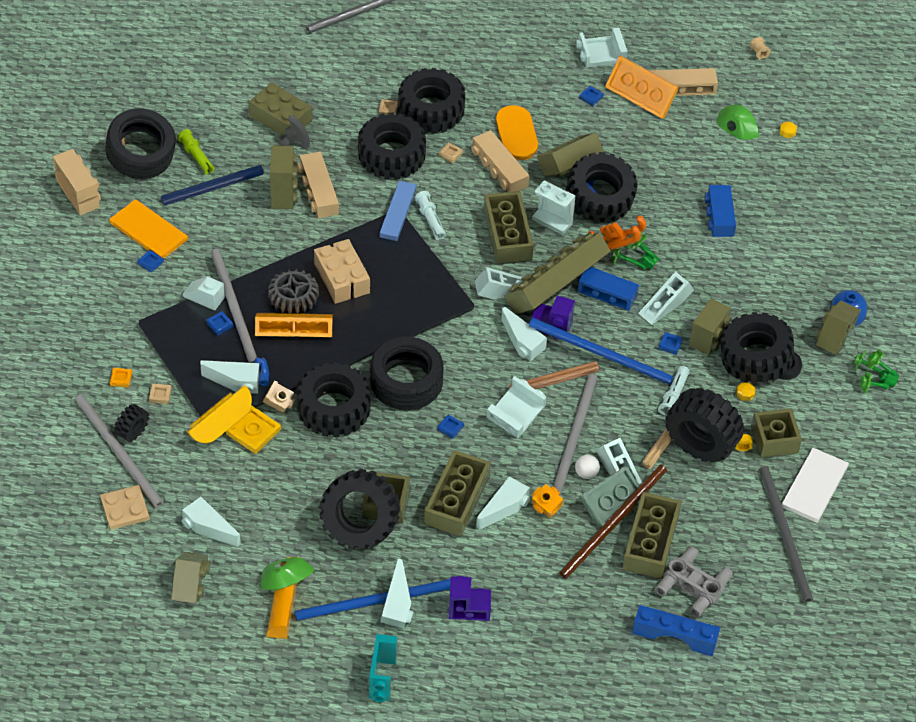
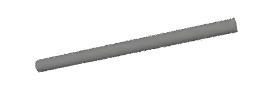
M213 249L211 255L219 279L224 283V293L249 363H254L257 356L220 250Z
M594 374L588 375L553 485L560 492L559 496H561L597 382V376Z
M78 395L75 398L77 404L140 486L153 506L158 508L163 505L162 499L84 395Z

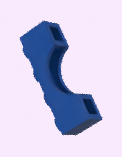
M639 605L632 634L649 639L659 636L675 637L688 644L692 651L713 656L720 627Z

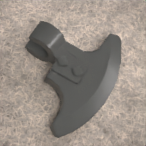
M289 115L288 120L291 126L285 129L286 134L279 136L280 140L278 142L280 146H287L291 142L298 141L304 148H309L310 140L305 127L298 119Z

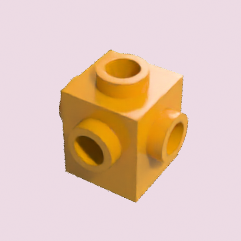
M547 484L542 488L539 486L532 494L533 508L539 514L544 513L549 518L554 516L564 505V499L559 496L560 492L555 487H549Z

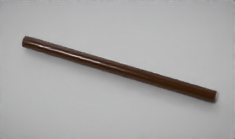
M660 464L559 572L563 578L567 579L640 501L642 492L647 493L667 472L665 466Z

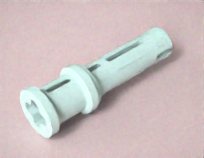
M428 191L417 193L414 199L420 206L421 214L426 217L435 239L445 238L446 233L435 212L436 206L431 202L430 193Z
M678 367L669 391L664 394L663 403L658 407L660 414L667 415L668 410L680 396L690 373L687 367Z

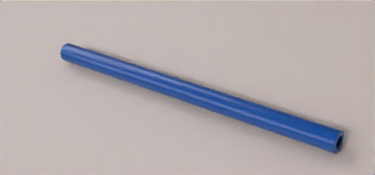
M533 317L529 323V327L659 381L671 384L673 376Z
M450 579L408 587L410 598L450 590ZM388 592L295 610L296 621L386 603Z

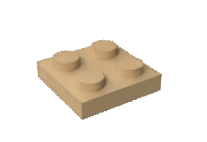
M139 485L100 495L110 530L150 520Z

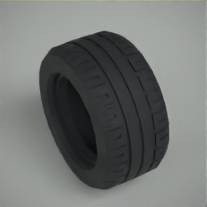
M141 108L126 110L116 116L109 125L105 144L107 158L117 171L127 177L147 179L158 176L172 162L176 145L175 131L170 122L155 111ZM132 132H143L154 137L160 148L150 155H136L124 147L122 139Z
M393 338L379 346L372 355L370 363V386L378 400L394 409L415 410L427 406L441 392L444 372L443 359L434 346L420 338ZM399 364H412L423 369L427 375L416 382L402 383L393 380L387 372Z

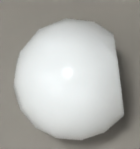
M592 455L579 457L575 463L576 473L583 479L596 477L600 470L599 461Z

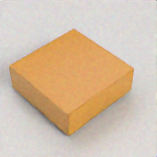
M113 367L110 386L129 388L133 373L132 369Z

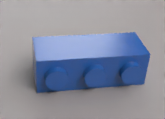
M709 185L708 192H705L704 198L705 203H708L706 216L710 217V220H708V230H712V237H734L736 221L731 185Z
M589 267L584 271L578 284L579 293L630 311L639 290V284L593 267Z

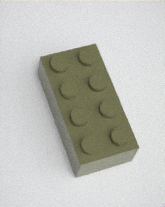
M521 192L485 194L484 214L496 264L532 260L534 245Z
M453 450L426 506L424 524L462 537L490 477L491 462Z
M642 492L625 552L622 570L659 579L663 578L682 501Z

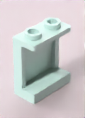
M613 28L612 36L585 39L584 34L579 33L576 46L577 50H581L580 59L581 62L585 63L586 67L616 64L619 56L627 58V48L620 28Z
M544 180L535 190V195L539 196L538 210L532 216V220L564 235L573 224L575 195Z

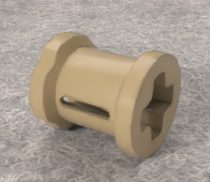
M756 37L750 42L749 46L756 52L758 59L767 58L770 55L771 50L765 46L762 37Z

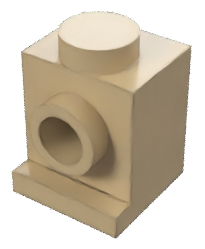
M274 380L263 402L278 411L284 412L286 408L290 409L295 401L292 397L294 392L281 386ZM278 394L284 396L285 398H279Z

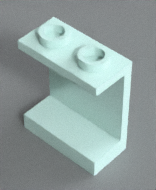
M514 376L512 387L496 406L491 404L487 409V419L519 438L546 406V396L542 391L535 390L529 386L528 382L524 379Z

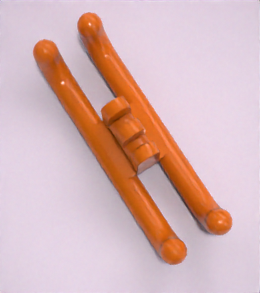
M638 216L636 220L639 226H632L626 230H623L616 222L602 226L600 231L604 235L603 239L608 243L609 249L613 250L638 242L641 238V232L646 228L645 219L642 216Z

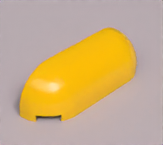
M241 386L233 395L229 393L190 425L191 429L187 430L189 436L200 443L213 442L244 417L250 410L252 403L251 393L247 386Z

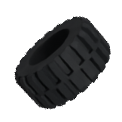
M423 68L421 71L416 70L412 75L409 74L400 84L398 112L404 114L405 117L413 118L414 122L417 121L425 133L427 131L437 133V131L445 132L447 128L452 129L464 116L466 94L464 85L458 77L455 78L454 74L451 72L447 73L443 69ZM434 97L443 101L439 103H426L421 101V99Z
M389 113V115L380 114L379 117L374 116L371 118L370 122L367 121L360 129L358 136V158L361 161L362 167L366 168V171L370 174L374 173V176L378 178L384 176V179L390 180V177H395V180H397L401 176L409 177L411 172L414 174L418 171V168L422 167L426 157V136L424 129L417 121L414 122L413 118L405 117L404 114L400 113L399 115H394V113ZM387 142H396L404 145V147L390 150L379 145Z
M599 152V154L590 153L588 157L587 155L581 157L580 161H576L573 165L566 185V191L575 195V212L579 216L583 215L584 219H591L595 223H599V221L609 223L610 220L615 222L620 217H624L632 207L638 186L636 174L634 171H631L632 167L628 163L625 164L624 159L616 158L611 153L610 155L605 154V152ZM592 180L606 181L615 188L617 193L609 196L599 195L588 187L587 182Z
M752 312L750 315L746 313L741 315L740 318L736 317L733 319L732 323L729 322L722 331L720 339L722 364L725 366L726 371L731 373V376L736 379L740 378L741 381L746 383L750 381L752 384H757V382L768 383V380L772 379L774 381L779 378V375L783 376L792 366V361L794 360V337L791 328L785 321L779 320V317L775 315L770 316L764 312L762 314ZM754 344H763L770 347L764 351L756 352L744 349Z
M329 362L323 363V366L319 367L317 365L312 368V371H307L298 382L296 390L298 417L306 428H312V432L316 434L320 432L325 437H328V435L339 437V434L346 436L350 434V431L353 430L355 432L360 429V425L363 426L367 421L371 408L370 384L367 382V378L360 374V371L356 368L352 369L348 364L340 365L339 362H334V364H329ZM329 393L343 394L350 399L348 402L338 406H329L318 401L321 396Z
M692 388L683 391L669 409L665 418L666 429L669 431L670 438L674 439L675 444L678 447L680 446L686 454L689 453L693 458H699L704 462L725 460L744 434L742 417L738 415L736 407H733L728 399L725 400L722 398V395L719 393L715 394L709 389Z
M359 469L358 471L351 470L342 474L329 485L322 495L323 500L320 501L319 506L322 512L319 515L320 519L324 520L322 525L324 530H329L331 534L328 536L332 540L336 538L339 540L337 544L342 547L346 544L348 549L355 550L359 548L360 550H366L370 546L372 548L377 546L392 533L399 520L400 505L397 503L399 500L398 494L393 492L394 486L392 483L390 485L386 483L387 478L383 475L381 477L377 476V472L372 470L366 472V469ZM354 491L363 492L374 500L378 516L372 525L358 527L347 520L342 504L344 498L349 493Z

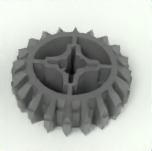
M289 269L286 273L281 271L280 275L275 274L268 287V298L271 305L275 306L276 310L281 309L282 313L286 311L289 314L292 312L299 314L300 311L305 313L307 309L311 310L312 306L316 305L319 297V287L315 278H312L310 273L306 274L304 270L298 272L297 269L295 271H290Z

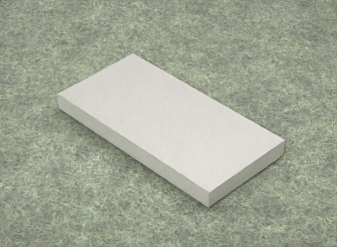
M812 448L782 502V508L818 523L849 463Z

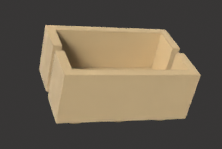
M73 149L53 156L56 181L79 215L100 208L99 201L101 197L97 189L99 188V183L96 178L91 176L88 166H84L81 156L77 155Z
M349 239L334 243L333 247L327 245L314 249V264L335 304L351 299L352 283L354 298L370 293V278Z

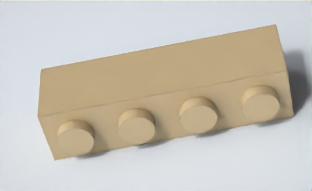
M715 68L649 70L678 86L679 88L675 96L714 95L717 92L718 81Z
M491 130L473 138L471 147L475 156L478 155L482 165L488 167L492 177L498 179L503 190L515 192L529 187V174Z
M321 151L300 155V163H297L299 174H303V186L308 188L306 189L307 198L312 200L310 203L312 213L316 212L317 218L339 215V202Z

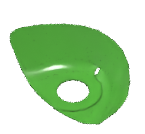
M730 105L720 110L717 118L720 128L738 139L750 140L759 137L756 121L747 108L741 105ZM732 120L735 122V131L728 129V121Z
M299 557L286 558L268 564L263 569L260 588L278 590L291 586L312 574L314 568L303 558ZM287 562L283 566L274 567L278 563Z

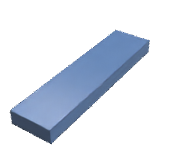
M403 181L398 182L380 231L381 238L398 241L417 189V184Z

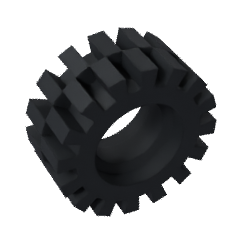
M130 404L129 407H126L125 411L120 413L121 416H118V422H115V433L128 442L136 440L137 436H140L141 432L145 431L144 427L148 425L147 421H149V413L136 404Z

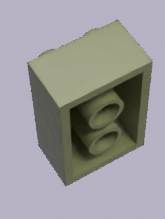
M272 82L249 101V116L280 135L286 134L285 129L291 126L288 120L289 115L298 119L304 127L312 121V106Z
M594 132L573 138L537 155L544 175H552L554 177L559 174L561 176L569 173V169H572L575 162L580 161L581 157L585 155L588 157L590 153L599 154V152H604L597 133Z
M271 146V209H293V203H297V192L294 191L298 189V179H295L298 174V167L294 166L297 165V154H294L293 146Z

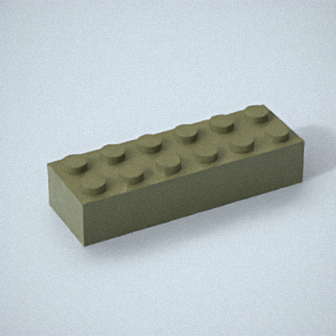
M590 232L583 237L578 236L572 240V245L561 248L559 250L560 254L549 257L546 260L548 263L534 268L535 272L533 274H527L522 277L521 283L510 286L508 288L509 292L503 296L513 313L519 314L535 309L608 254L610 249L600 232L595 234Z

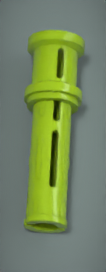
M182 130L178 134L177 139L180 143H183L185 151L192 154L206 175L209 174L207 170L210 173L214 172L215 167L200 149V143L197 139H194L191 130Z

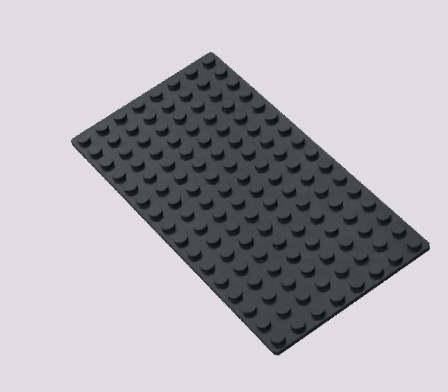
M386 215L236 278L230 282L256 356L267 360L269 369V384L267 386L259 384L258 394L251 393V405L256 408L265 404L263 400L274 380L281 386L294 391L297 389L298 382L304 377V374L309 370L312 371V368L317 365L320 367L323 366V363L328 362L329 364L339 362L340 365L354 364L373 355L379 346L393 338L416 336L473 310L474 303L407 218L403 224L398 241L381 238L380 231ZM349 239L370 278V293L354 298L352 283L351 299L335 304L314 264V249L327 245L333 247L334 243ZM289 269L290 271L297 269L298 272L304 270L306 274L310 273L312 278H315L319 287V297L316 305H313L311 310L307 309L305 313L300 311L299 314H333L332 337L255 336V317L257 313L289 314L287 311L282 313L281 309L276 310L268 298V287L275 274L280 275L281 271L286 273ZM226 296L216 310L187 299L139 320L140 328L200 417L229 393L233 395L236 392L201 376V361L249 363ZM223 311L233 322V328L217 336L207 325V319Z

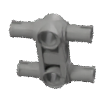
M689 546L681 557L674 558L669 562V566L663 575L664 578L655 587V591L658 595L664 597L673 585L682 589L697 599L689 612L692 616L699 618L707 607L719 601L720 595L724 592L725 584L733 576V572L729 568L723 567L718 575L713 578L691 564L699 552L695 547Z

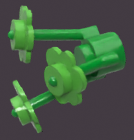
M642 232L638 242L627 245L628 249L631 247V250L639 247L645 253L640 259L643 261L642 263L620 254L622 247L612 251L611 257L614 259L612 265L615 264L617 257L640 266L643 270L647 267L651 270L660 258L643 243L647 238V234L643 235Z
M880 349L870 353L867 358L868 361L863 359L866 351L854 357V363L857 364L854 370L862 363L869 369L880 373L879 380H881V383L871 381L872 375L868 371H866L865 375L861 376L859 385L862 387L863 393H867L870 385L882 387L886 390L888 387L893 388L896 385L899 374L880 361L884 355ZM878 364H879V365H880L882 368H884L885 370H882V369L876 367L875 365H878Z

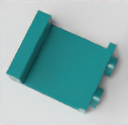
M376 634L369 675V699H373L376 702L390 701L391 676L377 675L379 663L396 665L397 636Z

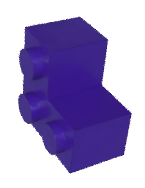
M557 296L553 306L540 304L535 308L532 317L569 332L573 324L575 300Z
M451 577L449 619L490 621L491 590L484 588L471 589V577Z

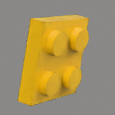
M251 405L248 413L226 431V435L254 454H257L281 431V425Z

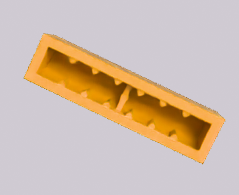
M257 313L255 317V336L332 337L333 314Z
M281 562L279 567L283 566L287 562ZM297 583L275 590L266 637L287 639Z

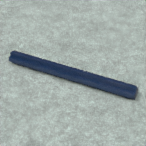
M261 165L250 167L161 196V202L163 205H169L264 174V170Z

